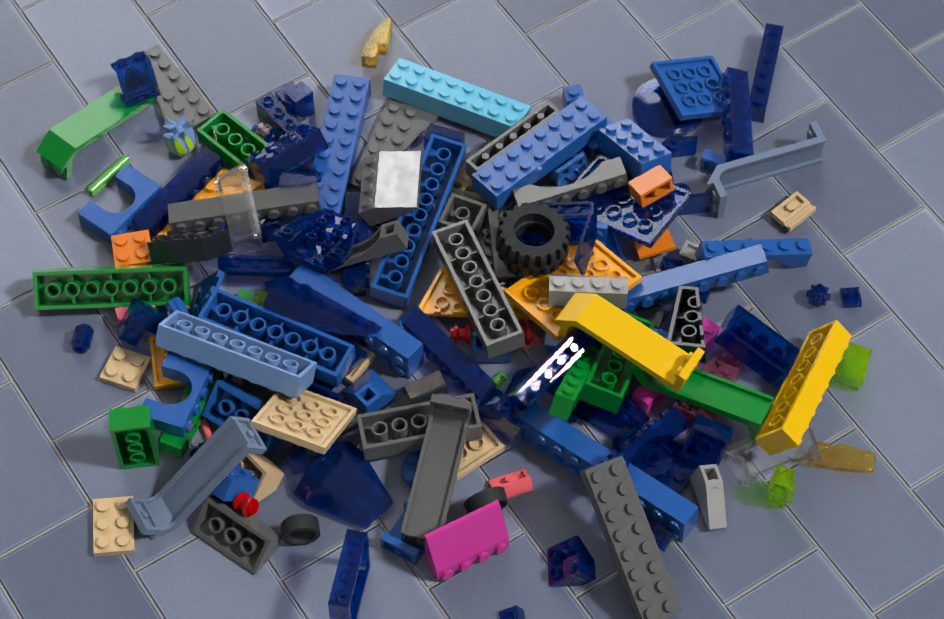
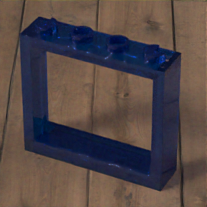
M347 529L328 601L330 619H358L371 567L368 532ZM360 566H363V567H366V569H365V570H362V569H359V567H360Z

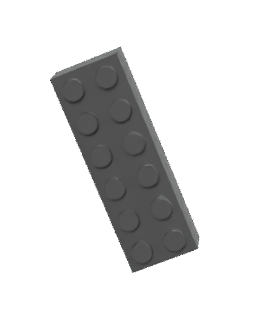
M474 393L450 397L455 399L465 398L469 402H473L466 441L482 439V425ZM430 401L357 415L365 461L421 450L430 416Z

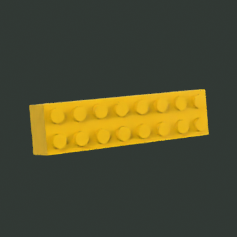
M837 320L809 331L755 438V441L770 456L782 453L790 448H796L802 442L803 434L808 429V424L815 415V410L822 401L825 390L829 387L828 383L835 374V369L842 360L844 351L849 346L848 342L851 334Z

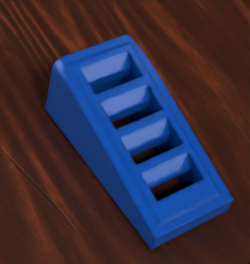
M706 148L701 158L700 168L713 173L717 165L730 161Z

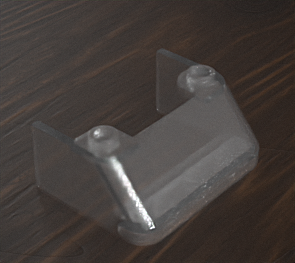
M246 164L239 165L216 176L217 180L214 181L215 191H219L221 195L233 255L263 249L261 229Z
M810 428L804 432L802 442L798 447L790 448L782 453H776L771 456L757 442L749 440V438L722 449L723 457L737 482L750 489L754 488L753 484L758 478L757 475L789 461L803 464L808 461V458L822 459L813 430Z

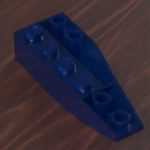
M281 276L269 287L263 308L290 320L332 333L376 337L382 329L376 322L364 318L312 289L307 284L295 282L289 276Z

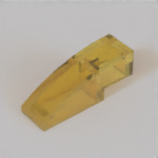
M387 17L381 22L368 38L361 55L362 67L376 69L379 55H387L393 29L392 17Z
M817 441L810 449L809 465L836 471L873 473L875 470V453L842 443L834 446Z

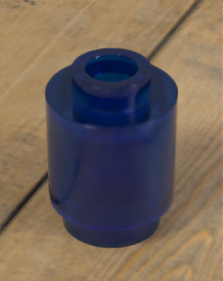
M80 324L75 327L71 342L73 351L84 354L90 349L94 330L90 325Z

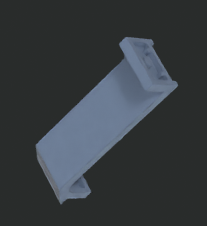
M810 122L807 140L717 165L706 185L704 206L709 205L711 212L715 213L717 219L724 217L727 202L725 190L822 163L823 147L827 140L818 122Z
M229 416L159 493L146 499L129 498L125 502L130 515L138 526V530L143 535H149L151 540L177 529L248 453L263 454L267 448L256 429L251 425L249 418Z

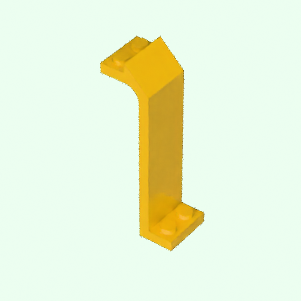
M575 293L555 319L559 322L558 325L561 326L558 334L562 337H565L573 326L578 327L676 392L680 391L705 352L698 347L694 353L690 352L688 354L597 294Z

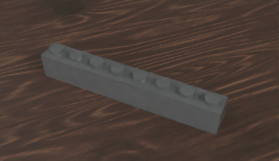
M317 182L168 204L169 225L171 230H178V233L185 229L195 230L199 228L221 227L229 224L237 225L242 222H257L262 219H276L282 216H295L302 213L321 211L320 192Z

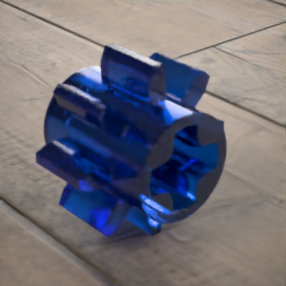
M821 283L815 286L812 284L811 289L807 290L806 297H809L808 303H811L816 308L822 305L826 306L827 301L831 297V294L828 293L829 287H825Z

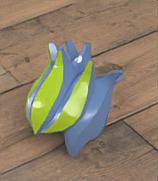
M182 115L178 123L165 118L168 125H163L166 128L163 129L166 147L177 156H186L196 147L197 142L196 133L190 126L192 122L185 123V115Z

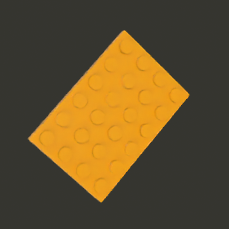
M590 233L570 245L563 265H559V269L554 272L550 271V274L626 276L628 278V291L642 282L641 275ZM539 274V277H533V275L525 276L504 291L507 299L556 341L563 338L558 334L561 326L558 325L559 322L555 319L565 306H548L549 274L544 276ZM573 326L568 333H570L577 327Z

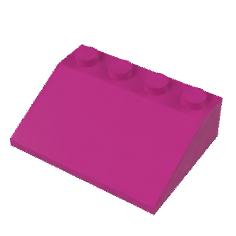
M498 500L424 535L426 564L437 582L447 580L459 571H466L473 564L484 562L491 555L502 553L509 547V535Z

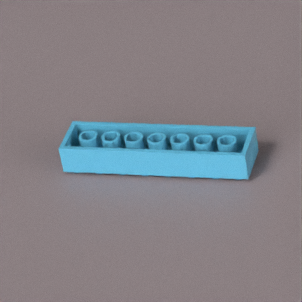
M402 58L397 60L383 82L384 96L496 138L530 114L531 106Z

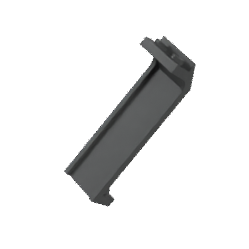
M442 393L432 394L429 421L400 532L401 541L425 547L424 535L444 526L446 523L473 407V402H469L465 398H450Z

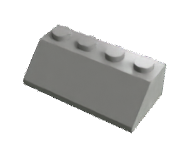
M549 274L548 306H566L575 293H592L599 295L619 309H626L628 278L626 276Z

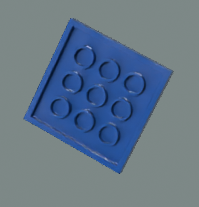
M713 56L652 62L650 65L652 73L680 121L738 114L744 109Z

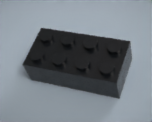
M220 227L209 228L207 231L206 228H199L193 232L192 229H185L179 233L178 230H171L166 232L167 235L154 236V240L147 242L151 264L209 261L233 251L229 230H220Z

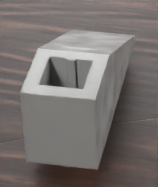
M717 464L700 465L689 478L708 530L726 529L724 487Z

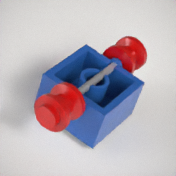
M454 324V328H450V339H454V343H457L459 340H465L467 344H470L471 336L472 362L511 363V351L488 359L474 328L470 332V324H467L465 328H459L458 324ZM527 326L526 330H523L524 341L530 346V342H534V330H530V326Z
M238 464L211 493L223 501H233V508L235 510L242 511L245 517H251L257 513L259 508V501L253 498L260 479L255 477L252 471L243 469Z

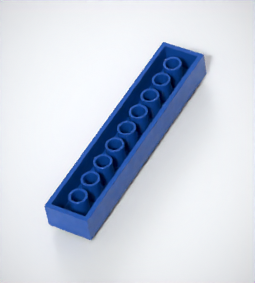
M334 74L309 180V183L317 182L321 211L302 213L300 218V224L303 221L311 222L317 228L331 233L336 238L339 237L349 192V182L353 174L371 93L370 78Z
M431 134L422 158L419 209L398 217L399 222L409 235L407 249L383 256L371 285L370 298L404 309L407 308L433 241L432 231L438 228V220L449 200L464 161L466 144Z
M534 401L529 404L518 418V437L525 444L535 447L540 454H546L556 464L563 465L575 476L581 477L580 471L618 457L617 454L561 418L548 414V410ZM624 459L647 520L656 529L666 532L671 539L682 543L696 525L698 506Z

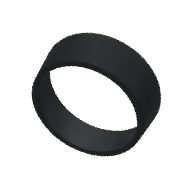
M498 486L472 495L464 502L463 506L469 514L498 500L502 510L507 506L508 500L504 487Z

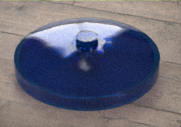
M656 78L642 84L633 96V118L642 130L652 136L664 139L680 138L692 133L702 122L703 118L680 121Z

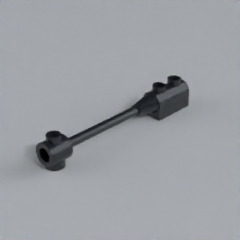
M440 371L405 385L402 390L404 395L380 410L428 402L431 400L432 394H448L447 385ZM357 420L349 423L339 437L357 429ZM300 446L306 458L311 456L312 460H315L323 455Z

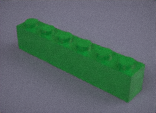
M582 345L555 393L548 414L568 421L581 396L584 384L600 350L592 345Z

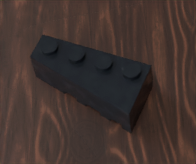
M679 285L667 340L688 354L690 352L694 353L699 347L705 351L700 363H706L699 288Z

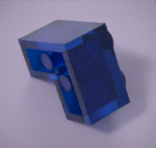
M290 81L274 92L275 101L298 125L315 114L313 91L302 81L297 84Z
M133 298L116 329L118 339L136 346L145 330L157 335L158 324L169 315L167 312Z

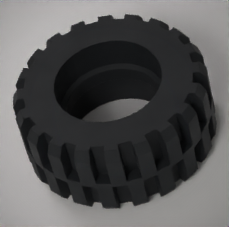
M527 202L522 203L521 206L516 205L511 208V211H506L499 221L496 237L498 257L507 268L511 267L513 272H520L523 276L533 275V277H539V274H543V276L550 274L551 270L554 272L559 269V265H563L568 255L571 237L570 226L566 222V218L562 214L559 215L558 210L549 208L547 204L539 205L538 202L528 204ZM524 233H538L546 237L549 242L542 246H529L519 241L517 237Z

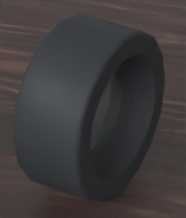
M296 514L287 517L281 523L282 540L286 544L295 546L313 543L320 537L319 519L311 514Z

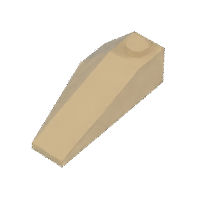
M248 453L239 463L240 467L252 471L253 475L260 479L253 496L259 502L276 491L284 476V473L262 454Z

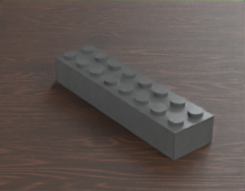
M465 219L432 231L434 247L488 359L525 346L523 330L468 220Z
M623 456L612 458L580 471L581 478L636 619H666L683 612Z

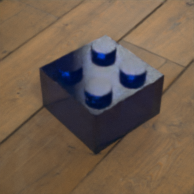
M696 413L681 442L679 456L699 465L717 464L718 467L731 442L733 428Z

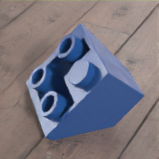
M370 369L342 391L363 414L378 411L397 396V393L373 369Z

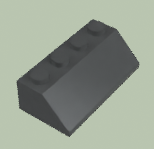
M215 495L206 498L192 530L194 534L253 574H257L275 553L282 538L280 533L253 515L245 517L242 511L235 510L232 501H223Z

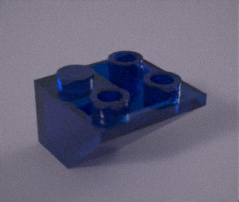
M575 535L547 549L550 587L582 586L596 579L595 561L579 536Z

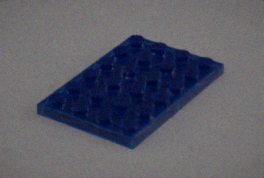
M598 154L575 182L589 176L602 162L611 159ZM626 171L628 182H630L634 177ZM628 184L602 194L558 206L557 208L583 220L607 223L609 231L651 248L692 199V192L673 185L674 190L642 208L630 195Z

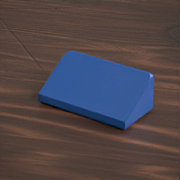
M581 152L549 173V177L556 184L584 165L585 153Z

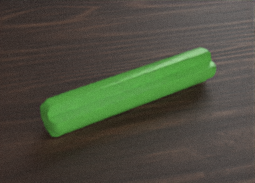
M126 155L121 156L87 187L88 193L95 196L115 178L116 174L127 164L131 163L130 158Z

